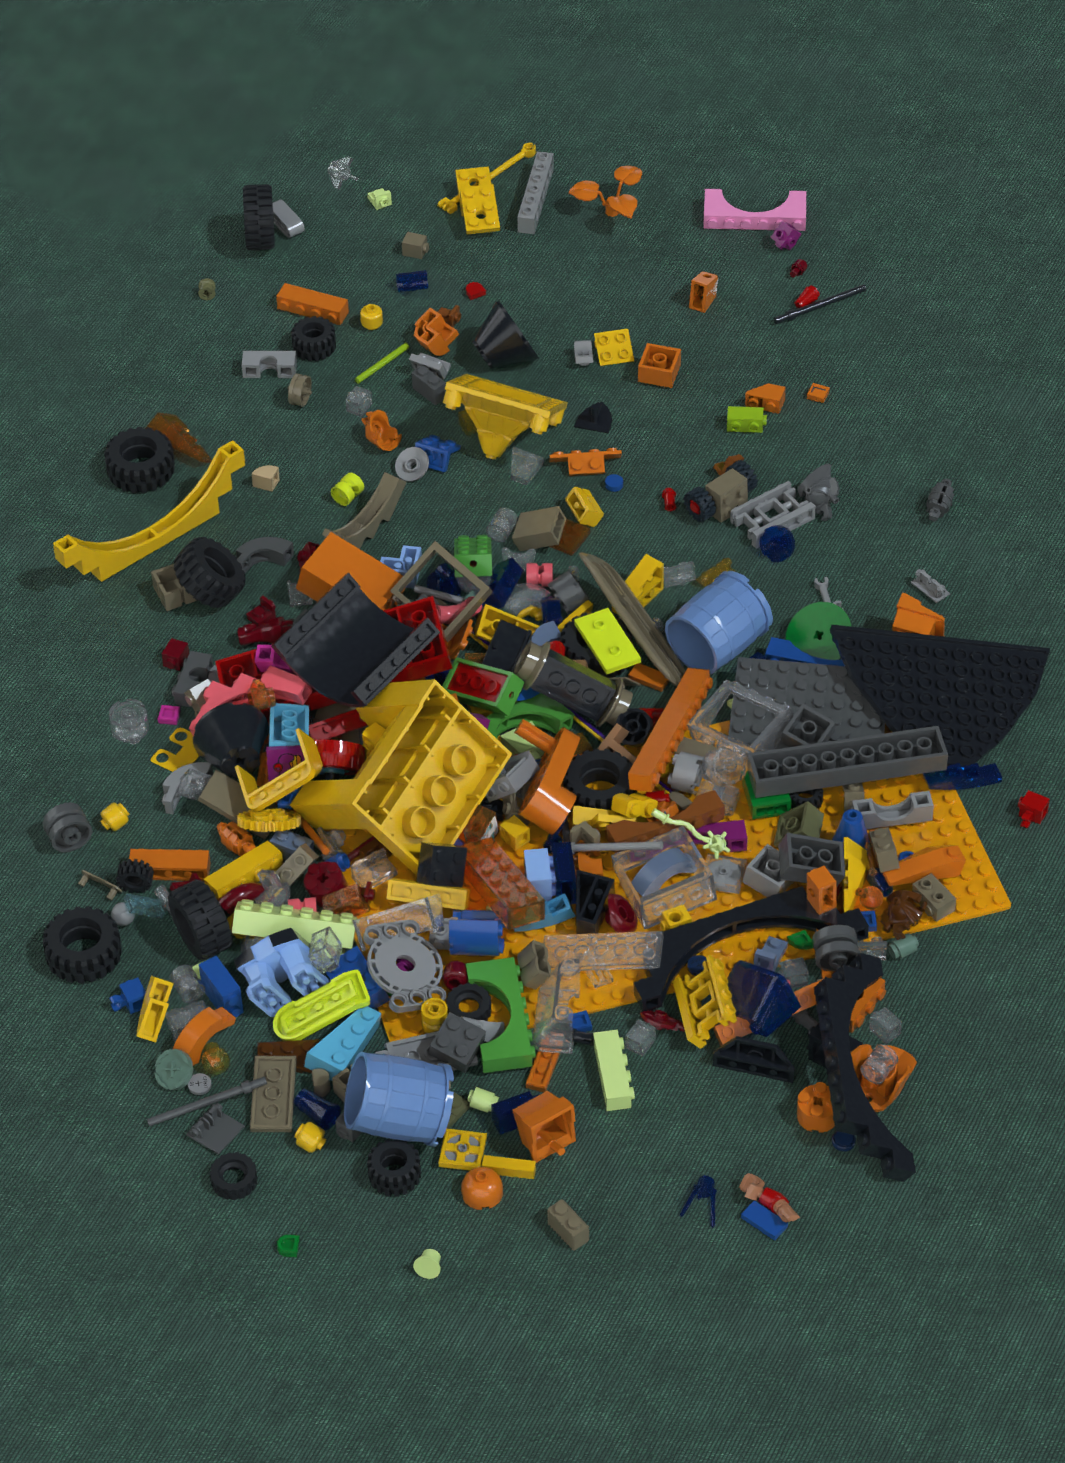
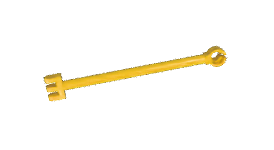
M525 143L521 152L490 172L491 180L522 158L533 157L536 153L535 144ZM476 182L471 186H478L479 184ZM459 194L451 200L447 197L443 198L438 202L437 206L452 214L458 210Z

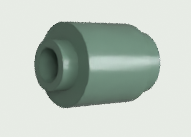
M907 933L905 934V939L891 941L887 948L894 960L897 958L902 959L918 950L919 942L915 935Z

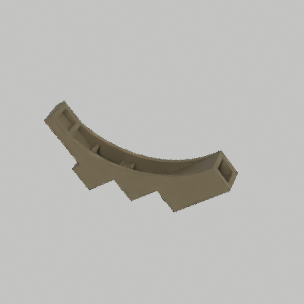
M384 472L374 494L361 512L340 529L332 531L325 528L322 535L327 537L332 532L360 549L366 537L374 538L382 520L390 521L406 481Z

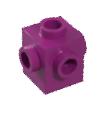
M782 221L774 230L771 238L775 241L774 244L778 248L791 250L802 233L791 224Z

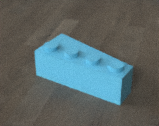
M368 1006L357 1009L307 1052L304 1067L312 1071L318 1068L325 1069L329 1073L331 1081H333L332 1077L344 1069L348 1068L351 1070L350 1065L354 1063L356 1056L363 1052L378 1029L382 1013Z

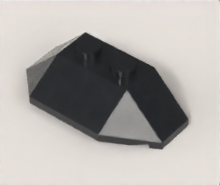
M736 1036L713 1052V1066L789 1083L794 1082L795 1068L776 1044Z

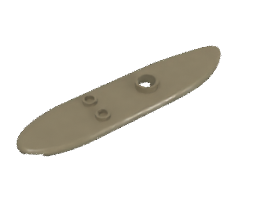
M580 552V558L634 636L636 643L641 646L648 658L664 677L677 687L686 671L634 593L610 564L597 556Z

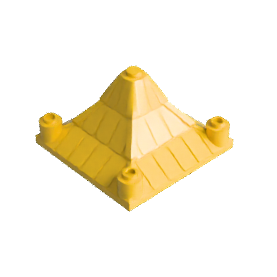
M464 374L446 382V392L443 403L446 404L445 407L456 410V407H460L461 403L465 406L466 412L477 428L483 453L486 454L487 458L495 460L496 457H501L517 436L529 427L532 428V432L542 434L547 432L548 425L557 426V424H561L568 404L565 401L470 374Z

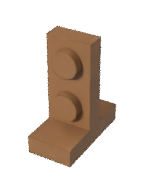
M616 723L597 748L603 751L604 749H609L613 753L616 751L621 754V757L625 756L629 759V763L631 762L632 764L637 758L621 745L629 731Z

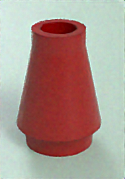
M812 285L807 286L794 304L797 308L809 305L818 300L820 293L816 287Z

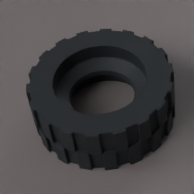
M466 983L464 985L460 984L456 988L454 987L448 993V998H446L448 1014L451 1012L458 1017L464 1016L488 1021V1018L491 1016V997L484 987L474 983ZM470 999L478 1002L479 1008L474 1012H462L459 1009L461 1001Z
M230 1152L216 1159L214 1164L211 1165L210 1171L211 1185L214 1192L227 1200L242 1199L246 1195L251 1194V1191H254L257 1184L256 1165L252 1162V1159L247 1157L246 1154H240L239 1152ZM240 1169L244 1173V1178L238 1183H227L223 1175L227 1170Z

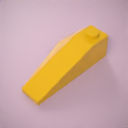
M844 837L843 842L845 877L842 880L843 913L854 909L866 880L867 870H871V858H867V850L848 837Z

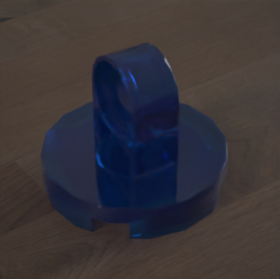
M782 525L766 528L763 536L760 537L762 554L771 559L770 561L782 562L789 559L795 549L793 534Z
M448 563L439 565L427 578V588L455 596L460 595L461 589L464 587L463 577H455V570Z

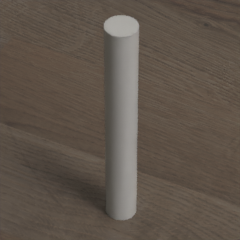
M415 585L414 588L416 593L430 597L433 596L434 598L456 604L461 603L464 599Z

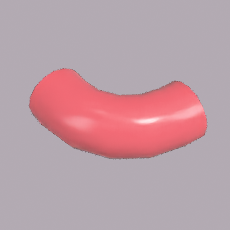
M468 597L465 601L456 605H437L442 624H451L474 597ZM482 605L477 609V611H476L469 619H471L472 617H474L475 615H477L479 612H481V610H482Z

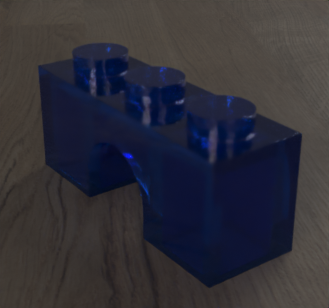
M513 557L496 564L491 576L494 582L489 585L493 593L482 604L483 607L485 604L497 609L505 606L524 571Z

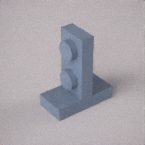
M769 936L762 950L757 948L754 955L751 984L759 986L762 975L774 978V972L787 950V941Z

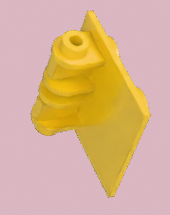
M628 329L594 333V346L597 349L600 366L634 362Z

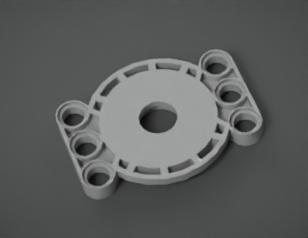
M414 920L370 925L366 928L363 935L364 942L371 945L367 955L369 973L382 989L393 994L389 1001V1007L396 1013L421 1010L424 1001L432 998L431 994L433 993L439 994L443 1001L446 998L445 990L437 986L443 974L441 957L437 949L429 941L418 935L420 926ZM405 927H412L415 932L409 933ZM386 930H394L397 935L391 936ZM373 932L377 934L378 938H370L368 933ZM372 951L375 954L374 959H371ZM406 959L414 965V969L412 971H403L396 965V960ZM436 971H439L438 978L434 977ZM418 996L423 1002L417 1003L412 997ZM399 999L404 1005L398 1006L394 1003V1000Z

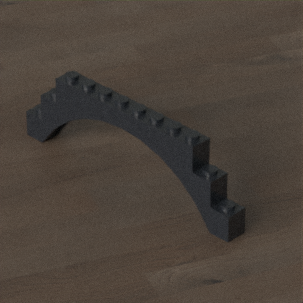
M803 886L792 888L788 891L654 934V948L657 954L643 958L644 972L647 978L633 982L634 996L642 1012L662 1007L672 981L688 963V960L712 944L735 934L755 929L776 927L799 928L816 932V929L820 930L831 925H846L855 929L857 940L861 941L868 938L869 925L859 908L842 914L839 913L837 908L818 915L807 900V893Z
M860 953L849 962V966L842 965L832 974V979L825 977L814 987L833 1120L836 1131L857 1136L859 1154L880 1159L884 1178L905 1182L916 1173L913 1153L888 1130L875 1113L862 1090L850 1053L849 1027L853 1008L861 993L883 976L881 958Z

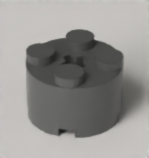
M570 570L547 584L551 591L555 593V598L563 605L568 615L585 601L590 600Z

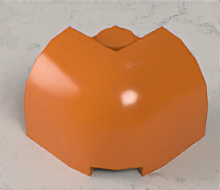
M429 308L414 324L416 340L423 348L437 356L448 353L450 351L448 345L459 335L458 331L448 325L442 315L432 308Z

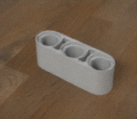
M282 199L273 202L274 224L286 237L291 238L305 231L301 219Z

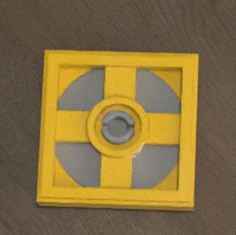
M446 1128L438 1162L439 1167L461 1170L481 1167L487 1133Z

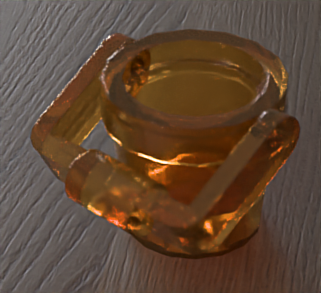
M253 679L247 694L249 704L255 706L260 711L274 707L276 699L273 688H266L260 679Z

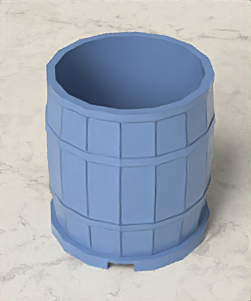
M723 571L714 579L713 583L707 585L666 621L665 633L667 641L675 655L688 668L710 670V675H712L750 646L758 636L764 635L769 630V626L773 622L771 608L763 593L758 588L754 590L748 584L749 579L744 575L734 571Z
M360 1052L352 1065L347 1082L344 1102L346 1128L373 1136L407 1142H424L428 1146L436 1147L438 1145V1142H435L437 1137L443 1138L446 1132L452 1109L454 1092L449 1091V1081H454V1075L451 1065L444 1063L434 1065L407 1057Z

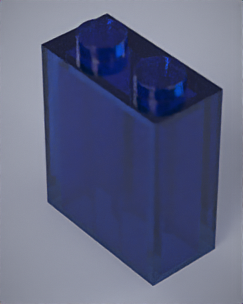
M571 842L552 843L551 856L553 857V871L555 872V897L565 893L570 903L576 904V874Z

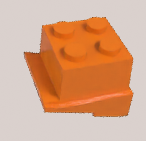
M902 593L897 604V613L892 625V631L944 637L945 618L922 606L919 600L906 593Z
M546 1091L513 1109L522 1144L530 1151L532 1161L537 1163L555 1152L561 1156L565 1153L564 1147L576 1141L574 1105L565 1097L558 1098L549 1091Z

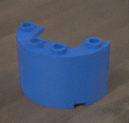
M454 909L453 917L449 919L450 955L499 956L504 951V938H501L506 925V916H502V911Z

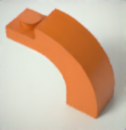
M210 1007L204 1009L185 1026L178 1036L173 1049L186 1052L190 1056L193 1065L198 1064L207 1041L215 1033L234 1025L236 1017L223 1007L216 1010Z

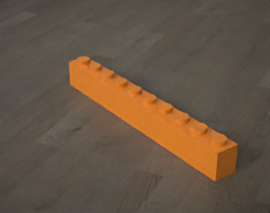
M687 668L628 772L630 790L652 792L655 786L659 784L661 775L665 773L667 764L671 762L672 755L678 749V744L683 740L685 732L689 730L690 723L695 719L697 710L701 708L703 699H706L708 690L712 688L713 679L710 677V670Z

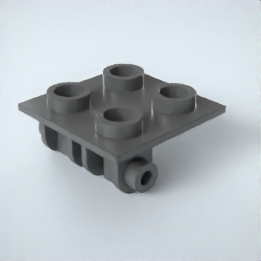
M216 1103L212 1104L211 1108L199 1118V1121L191 1127L186 1135L219 1155L245 1125L221 1111L223 1109L222 1105Z

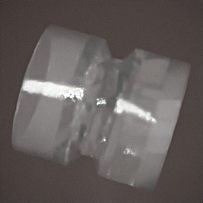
M499 508L486 528L488 536L497 542H505L518 521L517 515L508 508Z
M182 965L171 973L169 980L174 983L173 987L177 990L183 1002H195L205 993V986L200 978L197 977L192 966Z
M879 1044L861 1065L860 1070L868 1081L882 1084L899 1059L895 1051L890 1047Z

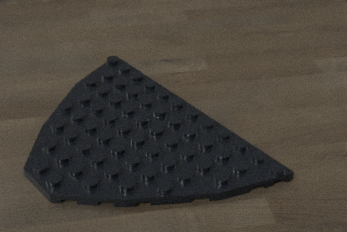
M831 625L830 627L832 641L836 644L850 679L892 732L939 726L948 753L947 768L968 770L1004 740L1035 698L1050 653V648L841 625Z

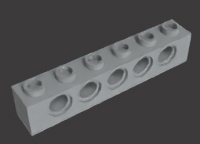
M537 152L517 217L518 233L535 234L554 170V153Z

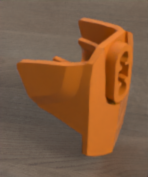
M869 1044L859 1045L851 1052L855 1073L868 1101L870 1097L872 1098L869 1103L875 1112L884 1111L902 1091L917 1061L905 1050L890 1045H883L877 1053L873 1052Z

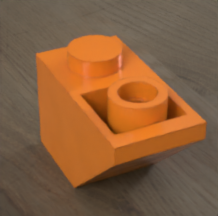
M768 383L746 391L745 407H764V411L779 414L785 401L786 387Z

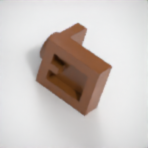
M455 305L452 310L441 307L438 311L445 322L451 327H454L461 319L460 306Z
M740 454L729 456L725 462L714 464L713 468L721 476L725 473L727 467L738 460L743 461L745 458Z

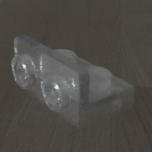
M384 848L374 851L363 859L351 864V876L358 886L366 888L367 881L371 882L372 888L398 875L397 869L387 858Z

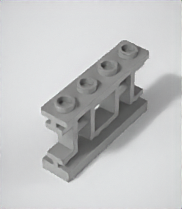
M790 481L780 484L776 488L764 492L762 495L750 499L748 502L731 510L730 522L733 525L735 524L736 527L744 523L749 528L747 538L749 540L752 539V545L756 549L815 519L816 506L807 500L799 504L794 499L796 497V489L794 487L791 488L792 483ZM774 508L779 514L769 518L765 512Z

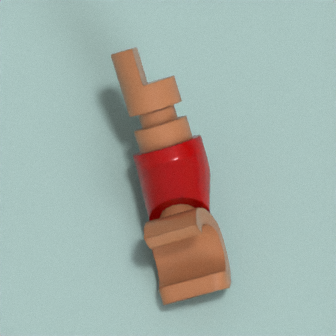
M747 1173L739 1186L743 1192H746L744 1197L755 1201L759 1198L758 1202L778 1215L783 1222L795 1221L800 1218L782 1193L768 1187L763 1189L764 1181L753 1174Z

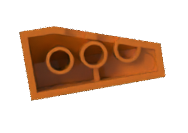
M958 845L926 847L900 860V868L882 872L889 886L915 883L931 873L937 879L960 876L966 859Z

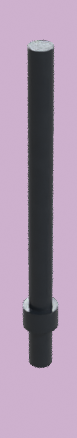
M863 284L796 310H788L785 314L774 317V322L778 324L786 320H794L797 316L866 291V286Z

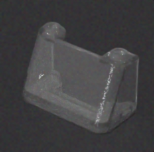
M567 958L562 960L539 988L533 1030V1046L537 1051L573 1054V1011L567 1006L559 1005H568L572 997L579 998L580 959Z

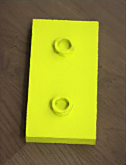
M609 608L574 619V625L606 675L641 663V657Z

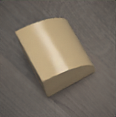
M262 466L251 474L253 487L273 492L280 480L279 467Z

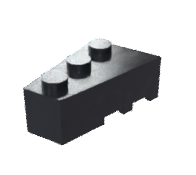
M577 870L576 934L596 939L606 916L608 894H615L614 879Z

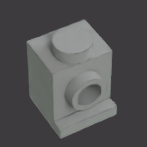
M433 917L429 942L438 950H450V918Z

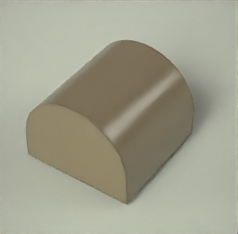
M313 1069L312 1079L315 1097H324L329 1094L331 1089L329 1073L325 1069Z

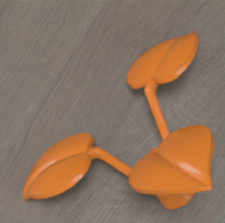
M621 166L617 168L614 172L615 179L620 181L616 197L610 196L607 200L604 199L601 191H598L599 184L588 180L575 184L569 190V194L582 201H592L599 195L602 205L605 206L607 216L615 217L621 214L631 219L637 208V199L628 194L620 196V191L623 183L629 186L638 183L642 177V170L634 166Z

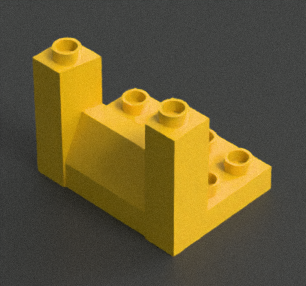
M435 679L391 682L367 706L355 707L359 712L360 718L368 726L376 722L386 729L355 777L344 780L309 781L302 786L290 804L316 830H368L416 876L418 873L421 842L454 845L512 756V753Z

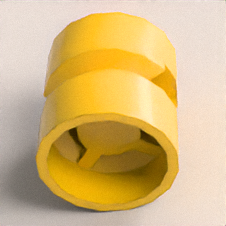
M430 998L424 1001L421 1006L422 1028L426 1034L439 1031L448 1016L447 1004L442 999Z

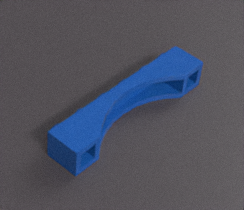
M771 637L765 653L766 660L845 666L842 660H828L811 656L795 647L789 640Z

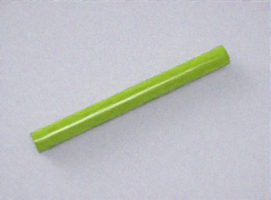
M405 342L355 378L356 383H361L409 349L408 343Z

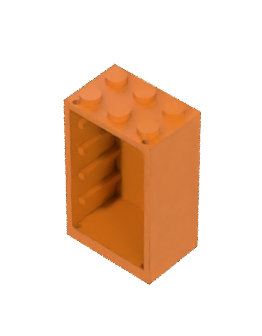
M332 532L329 533L301 568L296 589L315 601H318L345 574L350 573L360 585L363 593L381 610L391 609L394 605L398 606L396 601L392 599L394 595L390 590L403 575Z

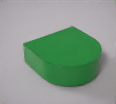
M300 1235L281 1236L277 1241L279 1254L285 1257H297Z

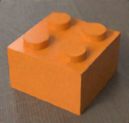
M647 343L638 365V382L672 388L681 366V349Z

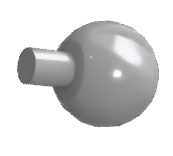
M132 899L129 903L120 902L112 908L111 917L117 925L127 926L133 922L135 908L139 905L138 900Z

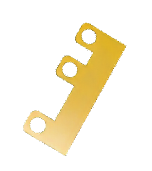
M177 728L169 739L183 746L181 750L175 755L164 749H159L152 756L151 762L172 772L182 766L194 763L199 755L193 745L192 733L184 728ZM178 732H185L187 738L183 741H178L175 739V735ZM165 753L169 758L166 762H158L156 760L157 755Z

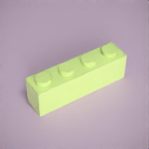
M618 1029L593 1033V1046L606 1110L631 1108V1099H635L634 1088L629 1087L631 1082L630 1070L625 1068V1066H628L627 1055L622 1053L624 1049L623 1037L619 1038Z

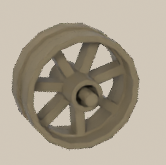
M294 374L288 386L289 404L301 407L307 404L310 394H312L310 376Z

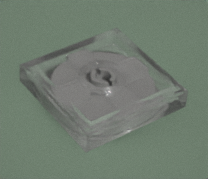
M708 853L700 888L739 894L747 859L722 855L715 859L714 854Z

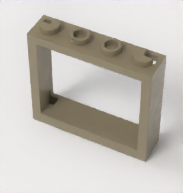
M434 541L390 592L394 595L392 599L397 604L411 603L401 592L435 554L439 555L479 590L478 594L444 630L446 641L449 642L493 592L489 586Z

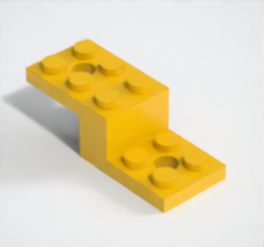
M489 166L455 170L466 235L500 231L494 185L491 184ZM477 182L479 185L471 186L470 183ZM483 214L486 217L484 219H479L476 216Z

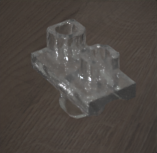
M681 562L673 567H664V587L668 588L678 584L685 586L686 582L696 580L694 562Z
M321 826L316 830L319 837L330 850L326 855L321 854L324 860L331 858L337 853H344L340 847L344 845V840L346 839V834L343 830L332 829L331 832H325Z
M873 937L871 942H863V940L857 942L860 953L886 960L887 941H883L882 937Z

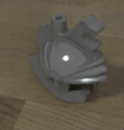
M825 464L809 474L800 484L797 491L800 497L805 495L804 501L812 502L816 506L815 512L822 515L824 512L821 520L828 521V519H832L830 504H837L840 501L837 497L840 488L836 478L831 477V464Z

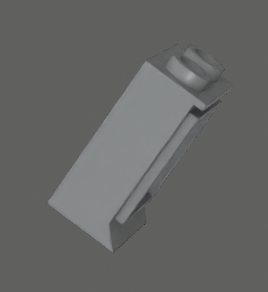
M529 750L510 757L486 794L489 802L517 792L540 769Z

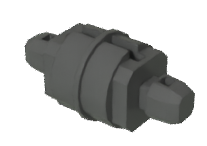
M947 478L937 483L928 495L926 511L929 513L928 517L931 521L935 522L939 517H944V514L952 506L954 489L951 487V480Z

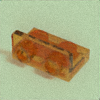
M358 884L322 897L323 910H331L333 914L341 915L342 912L352 913L356 917L370 911L369 904L360 894V886Z

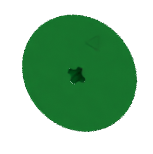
M830 602L812 603L802 608L792 618L787 628L786 640H789L795 647L811 656L821 659L838 660L841 656L836 644L832 641L830 627L831 625L851 627V622L846 612L838 605Z

